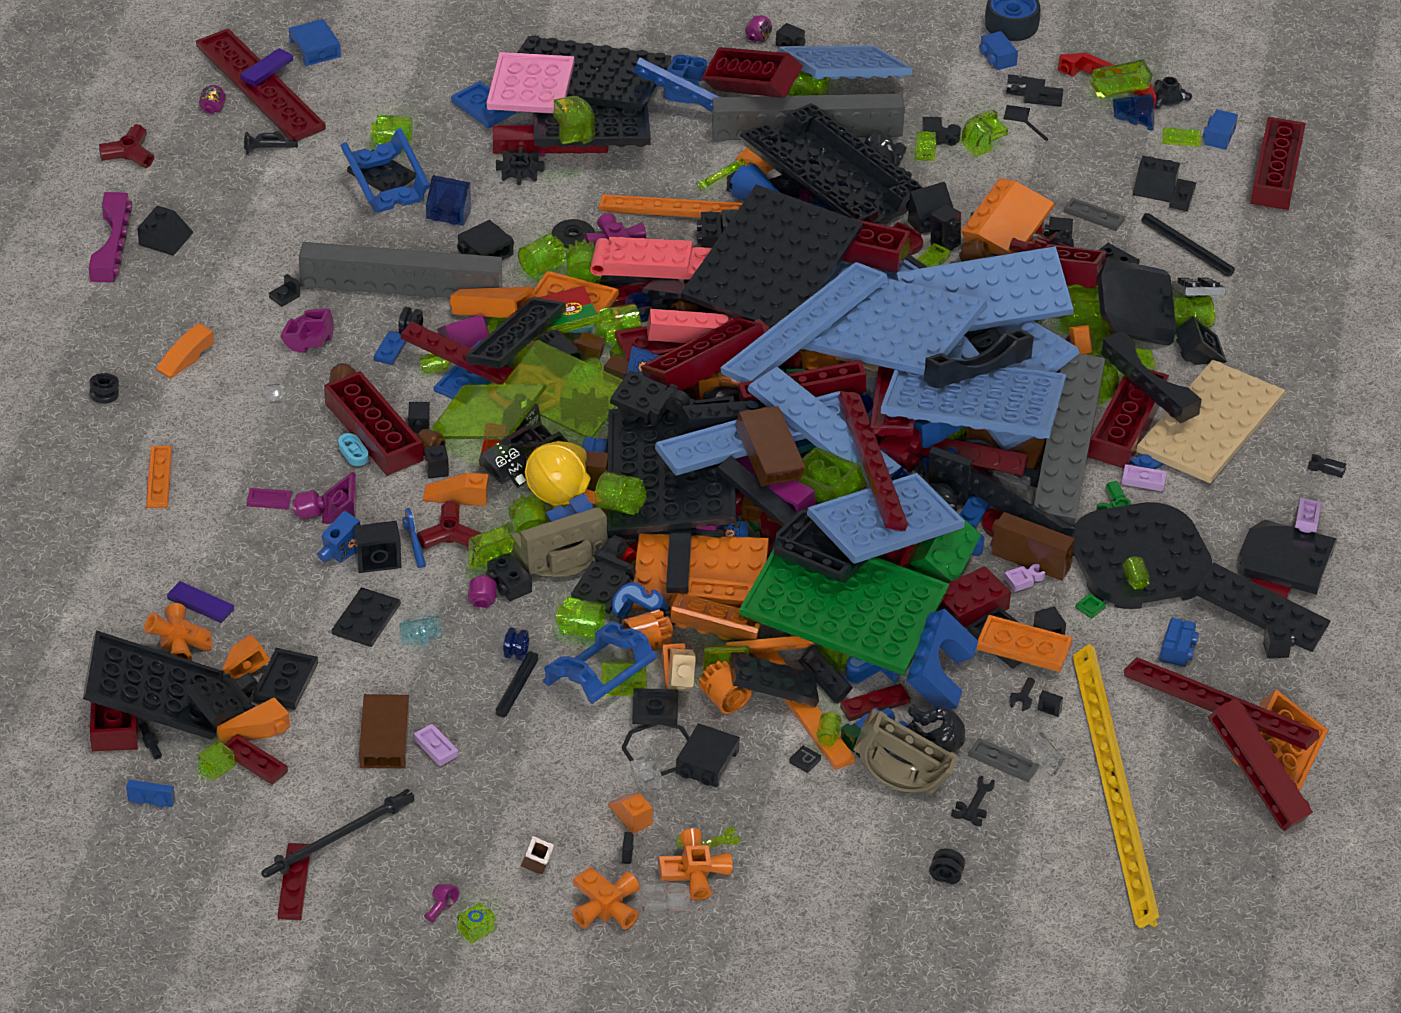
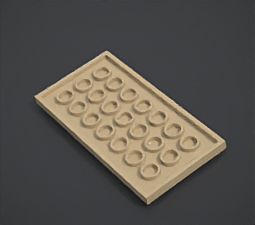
M1212 360L1188 387L1202 399L1200 414L1180 424L1166 412L1137 445L1136 450L1138 453L1150 455L1152 459L1210 484L1284 397L1286 391L1215 360Z

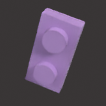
M1125 464L1122 484L1163 491L1167 471Z
M433 724L414 733V740L439 766L458 757L456 747Z

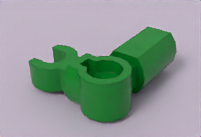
M1118 481L1106 484L1105 489L1111 503L1097 504L1096 511L1131 505V501L1126 498Z

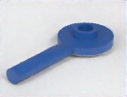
M405 508V517L402 518L404 530H408L417 567H426L421 545L416 535L411 508Z

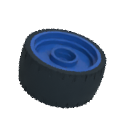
M988 0L985 10V26L988 32L991 34L1002 31L1009 41H1021L1032 37L1037 32L1040 22L1039 0Z

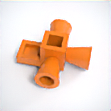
M173 603L165 608L164 613L167 621L155 612H152L145 621V633L159 635L161 648L171 652L170 654L192 660V655L188 648L189 645L203 651H210L213 647L211 631L185 620L186 607L182 604Z
M694 828L686 829L679 834L684 848L682 856H659L657 862L660 880L690 881L689 898L692 900L707 899L712 895V890L707 881L709 872L730 876L732 873V856L730 852L710 856L709 846L701 845L702 832Z
M590 866L573 878V885L589 897L588 903L572 909L573 918L580 927L586 929L597 916L604 922L614 917L623 930L629 929L635 924L639 911L623 903L624 897L640 890L639 882L632 873L624 872L613 885Z

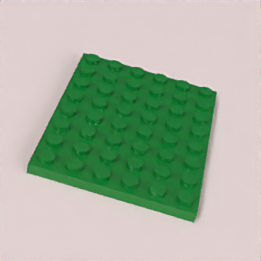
M773 549L741 605L739 615L905 676L915 656L926 618L930 613L938 611L948 591L949 583L876 557L870 558L846 583H842L774 555Z

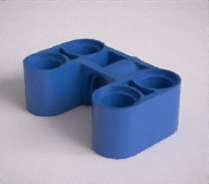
M676 55L672 58L667 71L699 86L698 81H703L701 78L707 69V60L695 56ZM664 88V97L667 100L692 103L687 98L675 95L670 90Z

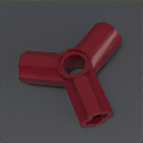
M135 124L133 127H130L125 136L120 138V141L99 144L101 161L124 158L134 161L141 167H150L154 161V154L141 146L147 135V130L142 125Z
M446 501L445 504L441 505L440 524L417 532V537L422 549L430 548L442 542H456L476 550L480 545L482 533L459 524L460 505L454 501Z

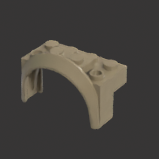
M596 507L520 531V535L518 533L512 534V554L529 575L537 574L550 578L576 575L585 571L590 563L595 561L594 552L597 548L601 550L608 539L607 517L600 507ZM584 540L582 543L572 548L552 551L556 548H560L562 546H566ZM548 554H549V565H550V567L547 566V555H548Z
M875 709L865 718L853 749L860 754L861 761L867 771L884 785L902 792H927L930 795L952 774L958 755L946 751L887 717V714ZM883 748H886L887 750L897 754L898 756L904 758L906 761L912 763L913 765H909L897 760L896 758L888 754ZM918 770L919 773L917 775L916 781L913 782L915 773Z

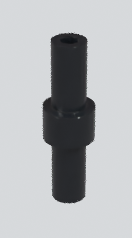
M142 722L139 725V729L143 735L142 740L145 747L149 748L154 759H160L162 753L158 747L156 735L151 732L146 722Z

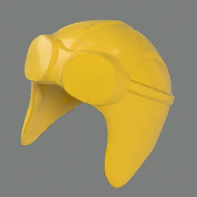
M562 441L547 443L536 448L529 456L525 467V477L531 491L541 500L550 503L554 508L560 505L565 508L570 505L569 500L585 493L590 483L591 477L586 471L587 453L585 449L576 444Z

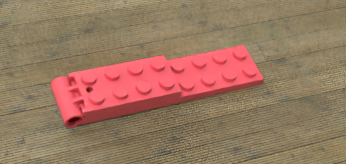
M609 237L608 240L600 238L596 241L590 271L595 276L614 275L691 279L712 248L693 247L692 241L625 237Z

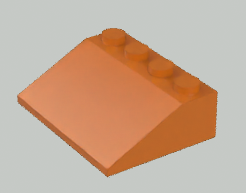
M999 178L962 228L961 232L965 243L980 239L982 242L987 243L990 253L999 255L1019 253L1009 250L1012 238L1028 243L1055 204L1017 181Z
M684 593L678 594L671 608V622L675 623V626L683 629L692 627L701 634H709V632L718 634L717 637L724 640H730V638L739 641L758 640L762 625L759 622L740 616V608Z
M1276 689L1260 702V707L1319 730L1320 737L1307 750L1260 732L1265 741L1270 744L1273 753L1282 762L1285 771L1291 780L1296 783L1297 789L1300 791L1328 729ZM1233 758L1232 761L1235 762V763L1239 766V764L1237 763V761L1235 760V758Z

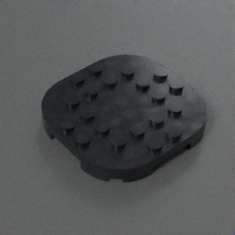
M1144 502L1101 509L1082 516L1073 526L1075 528L1072 535L1075 538L1073 556L1076 557L1087 580L1086 586L1088 590L1102 602L1105 600L1115 604L1114 607L1140 609L1142 608V603L1181 597L1182 601L1192 599L1197 596L1195 591L1212 566L1211 555L1193 521L1181 510L1167 504Z

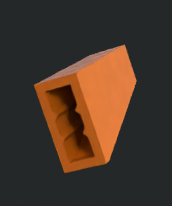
M533 287L459 289L450 295V306L452 307L453 315L477 316L482 314L483 317L508 318L531 297L534 298Z

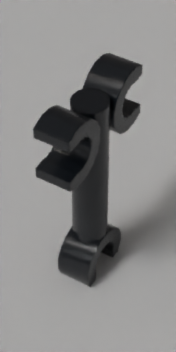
M980 776L977 781L978 790L968 808L965 803L957 801L956 808L961 811L953 809L951 816L956 819L963 818L971 821L975 826H982L983 820L977 817L986 818L987 811L978 809L986 792L994 789L995 780L992 779L989 784H984V776Z

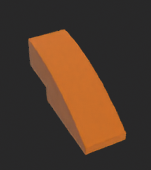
M197 323L170 348L156 367V370L170 379L199 360L200 353L214 344L213 331Z

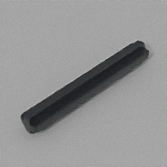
M529 651L526 654L495 709L497 716L506 717L539 660L536 652Z

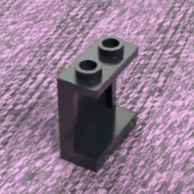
M698 723L676 759V774L685 779L691 778L700 781L703 785H711L718 788L720 775L732 756L736 757L739 752L740 737Z

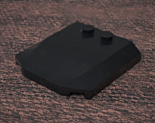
M1111 258L1105 259L1102 262L1103 268L1097 275L1100 315L1103 321L1107 320L1111 327V330H1109L1110 335L1123 331L1135 340L1160 345H1171L1177 331L1171 276L1163 269Z
M806 509L796 513L776 533L774 555L842 583H846L869 560L854 564L807 515Z
M1263 520L1249 529L1239 552L1238 561L1239 564H1242L1243 575L1317 595L1322 583L1323 574L1334 552L1337 538L1315 532L1306 533L1300 531L1299 528Z

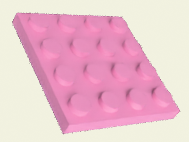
M500 52L486 103L487 110L563 114L575 63L574 56Z

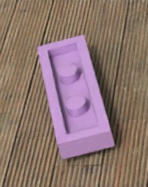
M1300 498L1295 528H1299L1300 531L1306 533L1316 532L1321 502Z

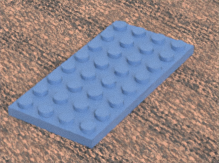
M1056 246L897 272L898 281L987 299V308L968 331L1073 314V306Z

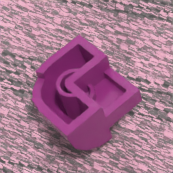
M311 309L304 311V315L296 319L290 318L280 335L284 344L291 350L306 353L309 347H322L324 342L331 340L333 336L334 323L331 310Z

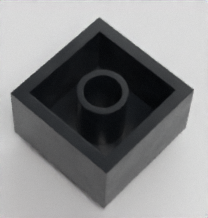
M397 520L353 526L355 559L358 573L402 568L401 540Z

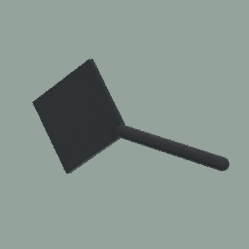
M1006 106L1003 119L1025 122L1045 141H1048V138L1028 121L1030 108Z

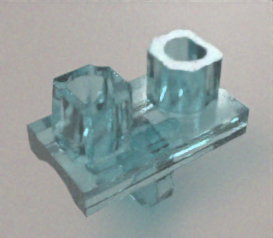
M438 615L425 616L422 619L406 620L399 623L403 646L418 642L427 644L428 640L442 638Z

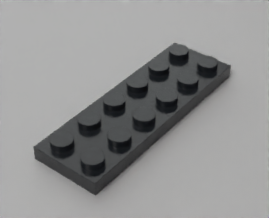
M531 297L465 355L466 362L478 366H490L495 369L504 367L505 364L566 311V304L564 302Z
M1216 563L1212 564L1195 591V595L1265 630L1266 625H1288L1290 634H1294V644L1311 652L1314 651L1331 620Z

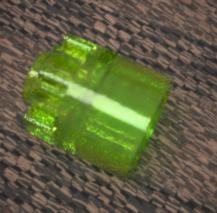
M378 115L376 122L371 124V139L375 140V145L391 142L395 131L401 128L409 144H411L412 117Z
M550 233L519 248L518 259L522 269L535 279L547 271L565 264V247L556 236L553 237Z
M583 239L582 242L576 240L575 246L569 244V250L565 251L568 276L593 283L600 281L601 276H595L590 271L595 249L593 241L588 244L586 239Z
M1193 295L1173 300L1176 328L1192 316L1196 317L1208 328L1214 326L1215 308L1210 295Z
M634 303L599 309V318L595 319L597 334L606 338V344L617 342L615 331L641 327L640 315Z
M605 471L600 476L595 490V502L598 507L635 515V512H639V507L641 508L645 503L646 490L645 486H643V480H640V478Z
M531 494L528 497L520 496L518 501L513 500L514 506L508 507L514 533L519 535L520 531L549 523L544 502L540 501L538 497L533 499Z
M567 596L564 604H559L556 612L555 622L560 625V634L581 636V638L595 640V632L604 626L606 606L603 603L588 600L582 601V599Z

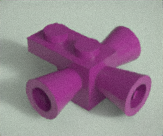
M605 213L597 220V225L603 233L584 234L585 247L588 253L594 251L596 241L600 238L608 240L609 237L647 239L645 226L642 222L625 229L622 222H616V217L612 213Z

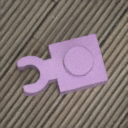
M1033 564L1027 570L1024 566L1005 572L1004 579L1013 591L1017 592L1033 586L1034 581L1044 580L1045 572H1039V564Z

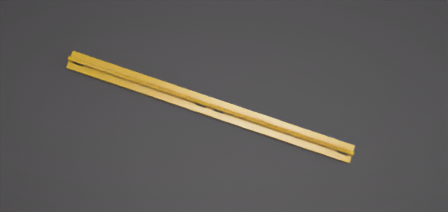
M1088 644L1072 656L1135 925L1139 928H1144L1147 925L1156 927L1158 926L1156 919L1160 916L1095 647Z

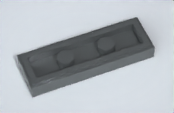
M1071 198L1063 211L1117 231L1125 220V216L1076 198Z
M980 738L977 739L968 751L969 757L1026 782L1030 781L1039 768V764Z

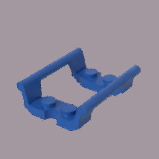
M401 128L395 131L391 142L376 145V150L369 151L365 148L352 152L347 142L341 144V149L374 212L379 213L393 209L394 205L398 203L405 206L420 202L424 199L426 190L431 187ZM402 149H404L416 173L414 187H398L383 191L374 197L360 168L367 169L387 164L397 155L401 154Z
M611 621L595 632V644L575 658L560 656L544 667L545 679H543V682L550 686L561 677H568L570 681L581 684L588 701L593 704L657 659V654L652 650L648 638L641 631L633 628L623 630L622 624ZM609 644L623 649L632 648L635 663L604 685L598 679L597 674L589 667L588 663L584 662Z

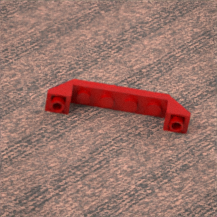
M1089 53L1061 54L1059 56L1058 70L1062 73L1074 77L1080 70H1083L1087 74H1092L1103 81L1110 82L1119 88L1138 95V106L1151 112L1155 111L1157 96L1150 80Z

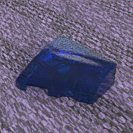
M1153 94L1113 99L1114 117L1116 119L1127 120L1133 125L1141 124L1148 127L1147 130H1154Z

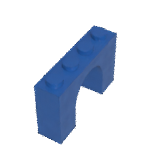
M945 609L930 613L926 618V623L920 635V641L906 681L935 709L942 706L949 710L957 708L962 690L944 673L939 662L938 651L939 648L942 649L958 664L974 657L978 640Z

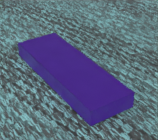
M278 48L241 73V80L256 86L292 62L293 55Z
M181 581L167 594V599L182 604L220 623L234 611L233 604Z

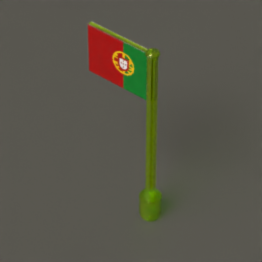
M584 286L539 297V299L564 302L566 304V311L532 341L537 340L543 333L550 332L551 329L554 331L558 329L561 333L603 323L602 315L596 312ZM432 353L419 358L424 374L448 370V365H451V362Z

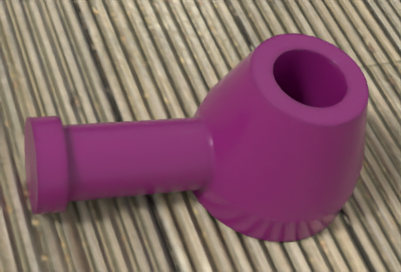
M437 884L432 892V896L437 902L429 912H426L424 918L434 923L435 918L444 907L450 908L458 900V887L452 884ZM449 898L453 901L451 905L446 904Z

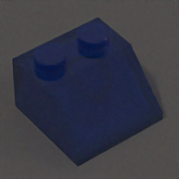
M433 175L426 202V219L464 226L471 212L470 182Z

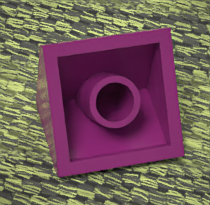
M482 314L437 329L440 335L470 349L479 340H483L489 335Z
M353 471L323 494L325 508L322 510L323 524H332L344 511L354 517L356 516V474Z

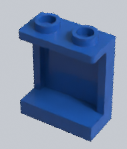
M324 19L289 28V41L291 44L296 43L303 54V62L306 66L341 57L340 42Z

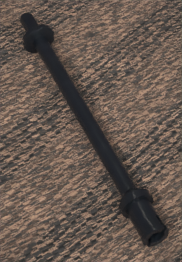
M405 789L393 797L389 796L385 798L382 806L285 858L282 855L275 856V863L263 869L261 875L264 878H268L277 872L285 875L288 874L289 866L386 813H398L400 808L414 802L413 793L409 789Z

